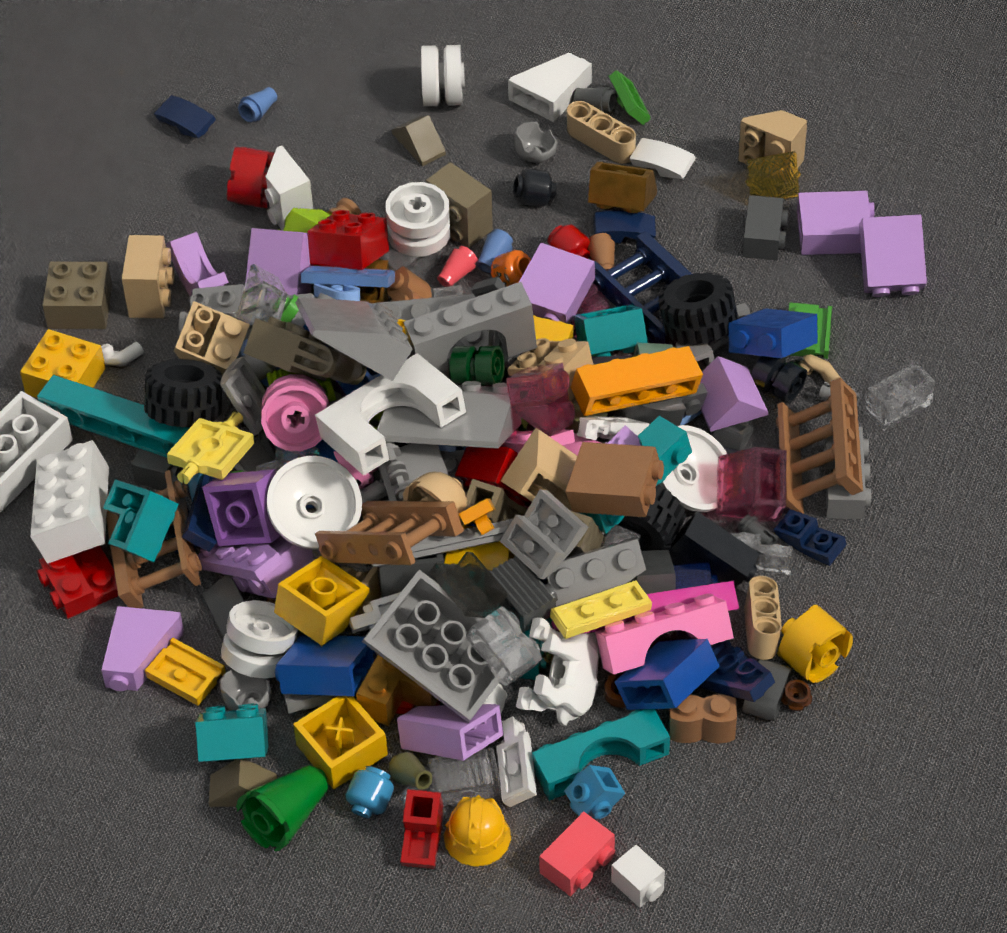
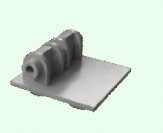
M386 442L390 460L380 465L379 470L390 501H403L405 488L423 474L435 471L448 475L438 445L412 443L399 447L394 442Z

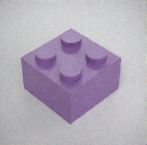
M275 469L228 473L223 480L215 478L202 487L218 546L272 543L281 536L273 527L266 508L267 491L271 480L276 474Z

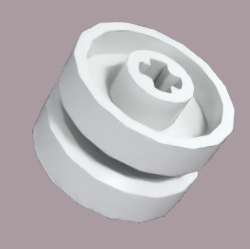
M436 45L421 46L423 106H438L440 103V89H445V102L448 106L462 105V88H465L464 62L461 61V45H446L444 48V62L439 63V50Z
M411 182L399 186L390 193L386 200L388 241L394 249L412 257L427 256L438 252L447 244L450 238L449 199L444 191L435 185L425 182Z
M258 600L241 602L233 606L229 612L226 625L227 633L223 638L221 647L222 659L227 666L240 674L254 678L275 677L276 664L296 642L299 630L274 613V603Z

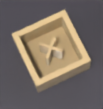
M129 235L122 274V284L129 318H164L165 308L171 305V290L168 288L169 285L174 284V267H169L171 264V249L166 248L164 236Z

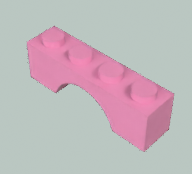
M703 594L695 597V602L685 605L682 602L672 603L665 606V611L654 614L652 611H647L635 615V620L625 623L620 620L605 625L604 629L595 631L603 669L612 674H617L643 666L646 653L652 642L660 635L672 630L685 631L691 639L708 638L710 645L733 639L734 636L726 601L713 594Z

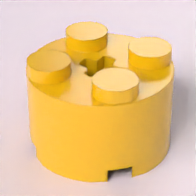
M813 605L797 619L790 618L783 625L781 633L784 636L780 642L777 655L803 678L809 679L812 683H818L837 670L838 666L835 662L841 655L844 658L847 657L852 647L853 635L820 606Z

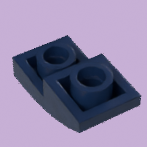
M173 95L154 113L159 122L176 126L181 134L197 139L204 135L216 120L212 114L201 107Z
M603 211L596 212L593 216L594 234H609L615 243L621 244L624 237L636 240L637 236L645 231L653 238L656 237L654 215L640 212Z
M792 509L788 511L774 528V534L791 547L829 566L846 546L844 536L818 527L817 518Z

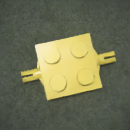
M233 412L224 422H212L199 418L167 453L168 464L183 468L177 475L181 483L188 484L197 473L223 480L253 446V434L237 428L243 421V416L239 412L237 414Z

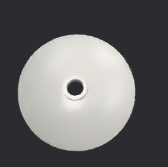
M680 425L678 427L687 432L692 453L659 485L669 490L673 496L678 498L679 504L688 510L695 512L713 511L722 506L733 492L735 476L732 462L722 445L709 433L693 426Z
M304 456L286 463L274 475L267 491L266 508L273 527L284 539L301 548L319 550L315 533L318 531H347L355 526L361 516L362 497L356 480L341 464L321 456ZM306 505H313L316 508V512L309 513L306 510Z

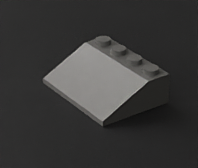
M300 297L295 302L312 336L391 381L394 380L413 350L407 341L408 336L402 332L403 328L397 324L398 319L392 316L393 311L381 303H377L374 306L367 301Z
M477 381L463 382L462 385L457 386L462 389L466 413L442 428L418 409L397 406L384 410L377 431L385 437V442L499 448L521 425V388H511L509 383H495L493 387L481 386V383Z
M421 570L417 571L362 641L468 723L524 650V648Z

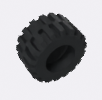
M706 272L685 275L682 278L671 281V284L666 285L659 294L658 302L665 333L672 341H678L679 344L697 345L699 343L707 344L711 341H717L722 336L729 334L728 323L738 319L732 284H730L727 278H723L719 274L713 275V273Z
M188 359L167 360L152 365L145 373V413L156 422L176 427H191L199 418L215 421L222 411L223 388L220 385L222 373L212 365Z
M658 484L655 487V502L649 506L646 517L624 516L622 521L606 534L615 543L636 537L641 551L670 550L686 517L685 509L679 504L680 501L677 497Z

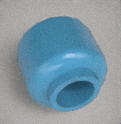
M366 766L365 770L356 771L346 792V800L353 806L351 811L358 816L368 819L371 817V814H383L394 791V785L389 780L390 775L372 766Z

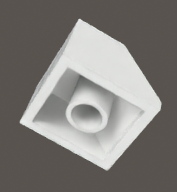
M282 145L277 147L266 175L267 189L265 190V195L270 209L267 210L269 219L274 225L278 224L283 231L285 218L293 208L313 209L309 178Z

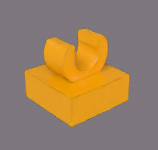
M486 498L459 513L464 525L475 522L481 535L495 529L487 515L496 510L490 498Z

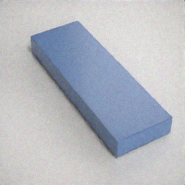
M309 266L301 273V283L388 288L395 282V271L384 269L357 270Z

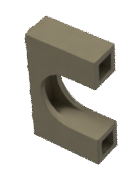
M472 479L466 495V509L486 498H490L496 509L487 514L492 523L514 519L515 515H525L528 508L511 500L502 488ZM571 511L589 528L567 557L600 548L604 536L592 517Z

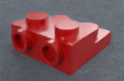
M100 545L48 564L44 558L39 559L41 569L36 570L38 578L44 588L50 587L52 592L49 593L55 609L61 608L67 619L118 597L115 571Z

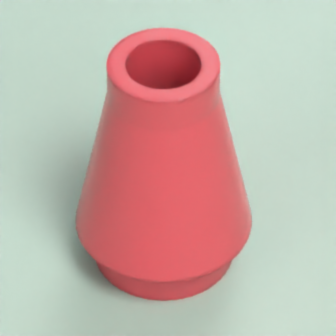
M461 245L458 249H453L441 273L437 276V280L441 285L450 289L457 281L476 268L477 256L466 246Z

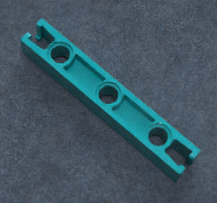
M56 375L50 378L37 395L40 402H46L47 404L45 405L68 417L70 425L166 458L171 448L190 429V427L169 426L156 422L148 417L142 404Z

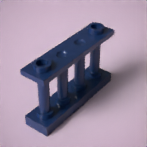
M645 231L637 236L636 254L607 271L595 261V280L592 283V287L597 292H601L616 307L631 304L642 308L646 335L649 342L669 344V336L665 333L663 323L653 315V313L660 310L659 296L644 306L634 296L659 281L669 285L671 281L682 278L685 275H692V273ZM640 264L647 265L653 271L626 288L615 280Z

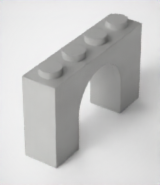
M522 282L404 321L405 332L408 336L407 341L413 349L410 357L418 353L447 378H450L447 359L450 349L456 342L471 333L481 330L497 331L508 358L537 348L532 304Z

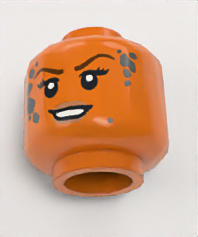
M512 250L498 255L492 261L491 276L492 278L499 276L506 287L516 284L520 281L531 259L521 250Z

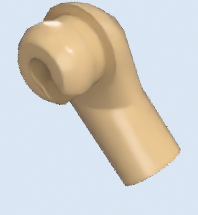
M812 354L803 356L804 359L798 363L799 366L807 370V375H810L815 370L829 384L831 381L841 378L828 361Z

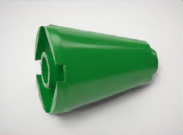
M307 765L245 792L238 798L236 805L237 812L242 809L245 817L241 820L243 828L260 846L267 849L271 845L276 847L274 851H280L289 844L327 792V776L321 769Z

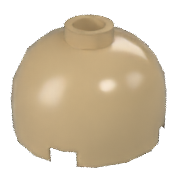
M434 471L419 476L403 492V501H454L458 514L466 510L467 497L462 484L456 478L442 472Z

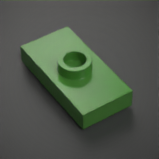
M614 71L609 78L619 95L616 98L618 103L630 116L644 125L650 120V115L633 82L619 71Z

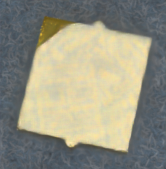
M795 151L747 160L748 179L745 183L749 186V195L784 199L798 196V177H800L801 173L797 169V154Z

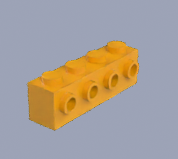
M686 346L669 348L665 351L651 354L643 353L626 359H613L596 365H584L576 368L570 388L583 415L588 416L695 394L703 373L690 347Z

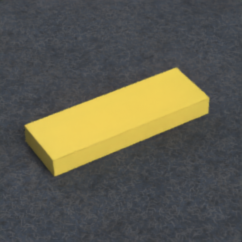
M635 580L552 608L550 618L564 638L567 639L651 610L652 601Z

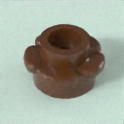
M791 680L785 685L781 702L793 711H801L804 707H808L812 702L809 685L802 680ZM793 695L799 696V698L796 699L793 697Z

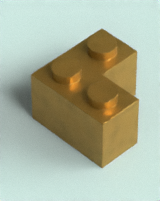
M379 654L356 693L357 701L371 718L389 726L402 700L416 706H435L438 701L437 698Z

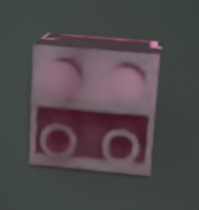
M563 363L527 367L506 378L511 409L533 427L548 436H553L573 424L575 409L573 403L569 401L568 388L570 382L567 371H564Z
M753 447L719 456L717 461L716 515L744 518L749 514L751 517H758V520L777 522L786 508L787 450Z

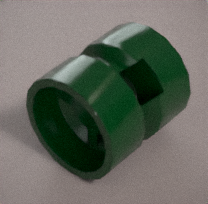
M455 346L450 357V374L453 383L462 385L463 382L477 381L481 383V386H493L495 383H502L505 365L504 355L499 346H480L478 350L475 346Z

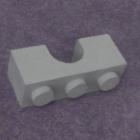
M859 427L863 491L851 495L843 486L838 484L827 488L825 492L826 518L864 519L865 507H871V488L865 487V482H870V463H864V458L869 456V439H863V427ZM833 436L824 439V451L830 449L832 444H834ZM835 460L824 464V469H835Z

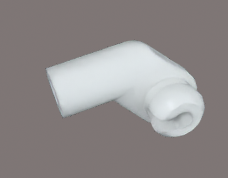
M138 342L132 343L121 351H114L113 346L110 344L101 346L105 365L126 366L144 354L143 348Z

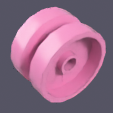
M289 374L277 378L267 387L262 398L261 424L266 437L275 446L286 451L301 452L316 446L322 438L320 437L315 414L329 406L325 389L316 380L305 375Z

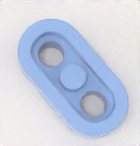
M314 284V296L317 298L320 293H323L336 300L360 301V288L352 285Z

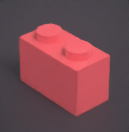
M583 811L539 856L540 874L571 897L578 888L584 889L590 883L593 873L601 865L604 867L613 859L615 855V834Z

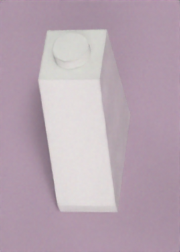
M566 53L512 76L508 80L509 100L555 122L569 104L574 102L575 90L577 88H587L592 83V63L571 53Z

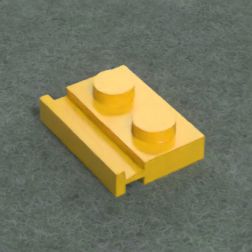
M175 638L170 640L169 646L163 648L145 669L146 678L197 706L214 688L218 678L226 673L225 665Z

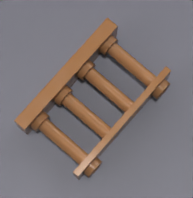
M841 378L830 382L831 395L828 400L794 413L783 402L777 404L778 417L776 418V424L779 429L782 488L780 499L785 507L803 514L804 497L834 485L843 486L851 495L863 491L856 393ZM832 411L830 424L800 436V424ZM833 436L834 444H832L830 449L801 460L800 449ZM835 460L833 473L802 485V473Z
M171 470L165 471L167 488L155 493L179 504L174 520L170 524V526L174 525L176 537L162 543V548L156 558L178 550L180 562L139 577L138 569L141 567V564L148 562V560L111 545L118 596L131 608L144 607L142 594L145 593V589L185 574L194 586L201 584L199 571L202 570V565L195 553L194 544L182 538L188 518L185 498L189 496L186 484L181 483ZM107 511L106 520L110 539L119 516Z
M366 501L362 504L361 514L363 521L347 531H318L315 533L321 555L332 563L412 565L416 561L411 547L428 536L456 537L464 529L454 501Z

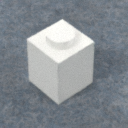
M637 845L611 865V882L639 908L648 901H655L664 891L665 870Z

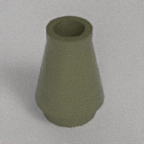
M410 752L395 755L389 763L391 778L398 784L424 790L432 783V774Z

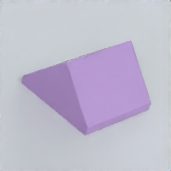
M717 356L702 371L703 376L700 383H703L708 393L701 412L710 432L768 415V410L748 367Z

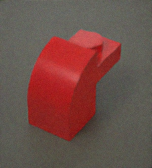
M407 789L403 815L405 833L400 861L401 866L435 869L443 821V799L440 792Z

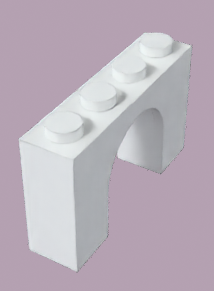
M416 353L406 359L393 381L380 375L315 414L320 437L364 476L390 460L385 437L369 424V421L376 414L397 406L412 407L420 410L442 428L466 413L462 389Z

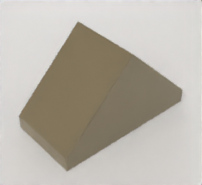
M429 115L414 118L392 129V134L422 167L446 155L445 148Z
M244 758L236 759L211 774L209 807H236L238 798L245 792L277 779V774Z

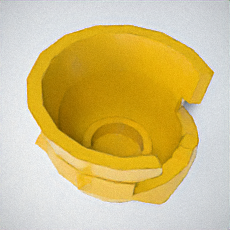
M480 795L472 798L463 797L452 811L449 821L445 824V847L451 857L461 864L474 867L489 865L499 860L508 850L511 841L510 827L493 798L485 799Z

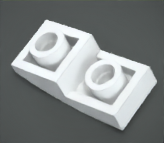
M642 138L629 159L633 166L656 169L660 177L684 179L696 157L694 154L674 145Z

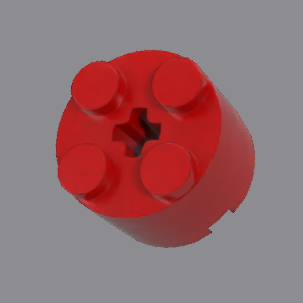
M235 147L230 164L231 177L227 184L228 202L268 208L269 202L265 195V190L267 189L266 175L275 152Z

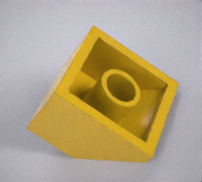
M320 556L278 583L274 613L323 646L346 629L350 618L355 615L369 594L370 588L331 561Z

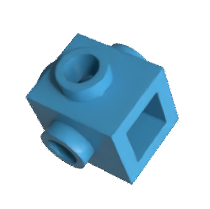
M588 765L583 771L576 774L573 782L564 790L570 800L571 809L578 816L584 811L593 819L606 817L612 811V807L625 795L611 768Z

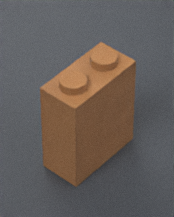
M582 442L565 491L571 510L579 513L646 517L649 506L655 502V487L657 481L663 477L664 463L662 460H659L656 447Z

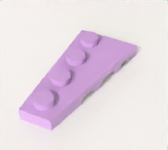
M267 543L218 546L217 544L210 552L201 548V552L197 555L200 559L202 570L259 582L284 563L279 553Z

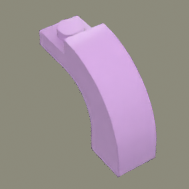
M197 232L166 243V247L171 249V260L190 297L192 290L195 288L224 286V284L229 283L225 272L217 273L211 266Z

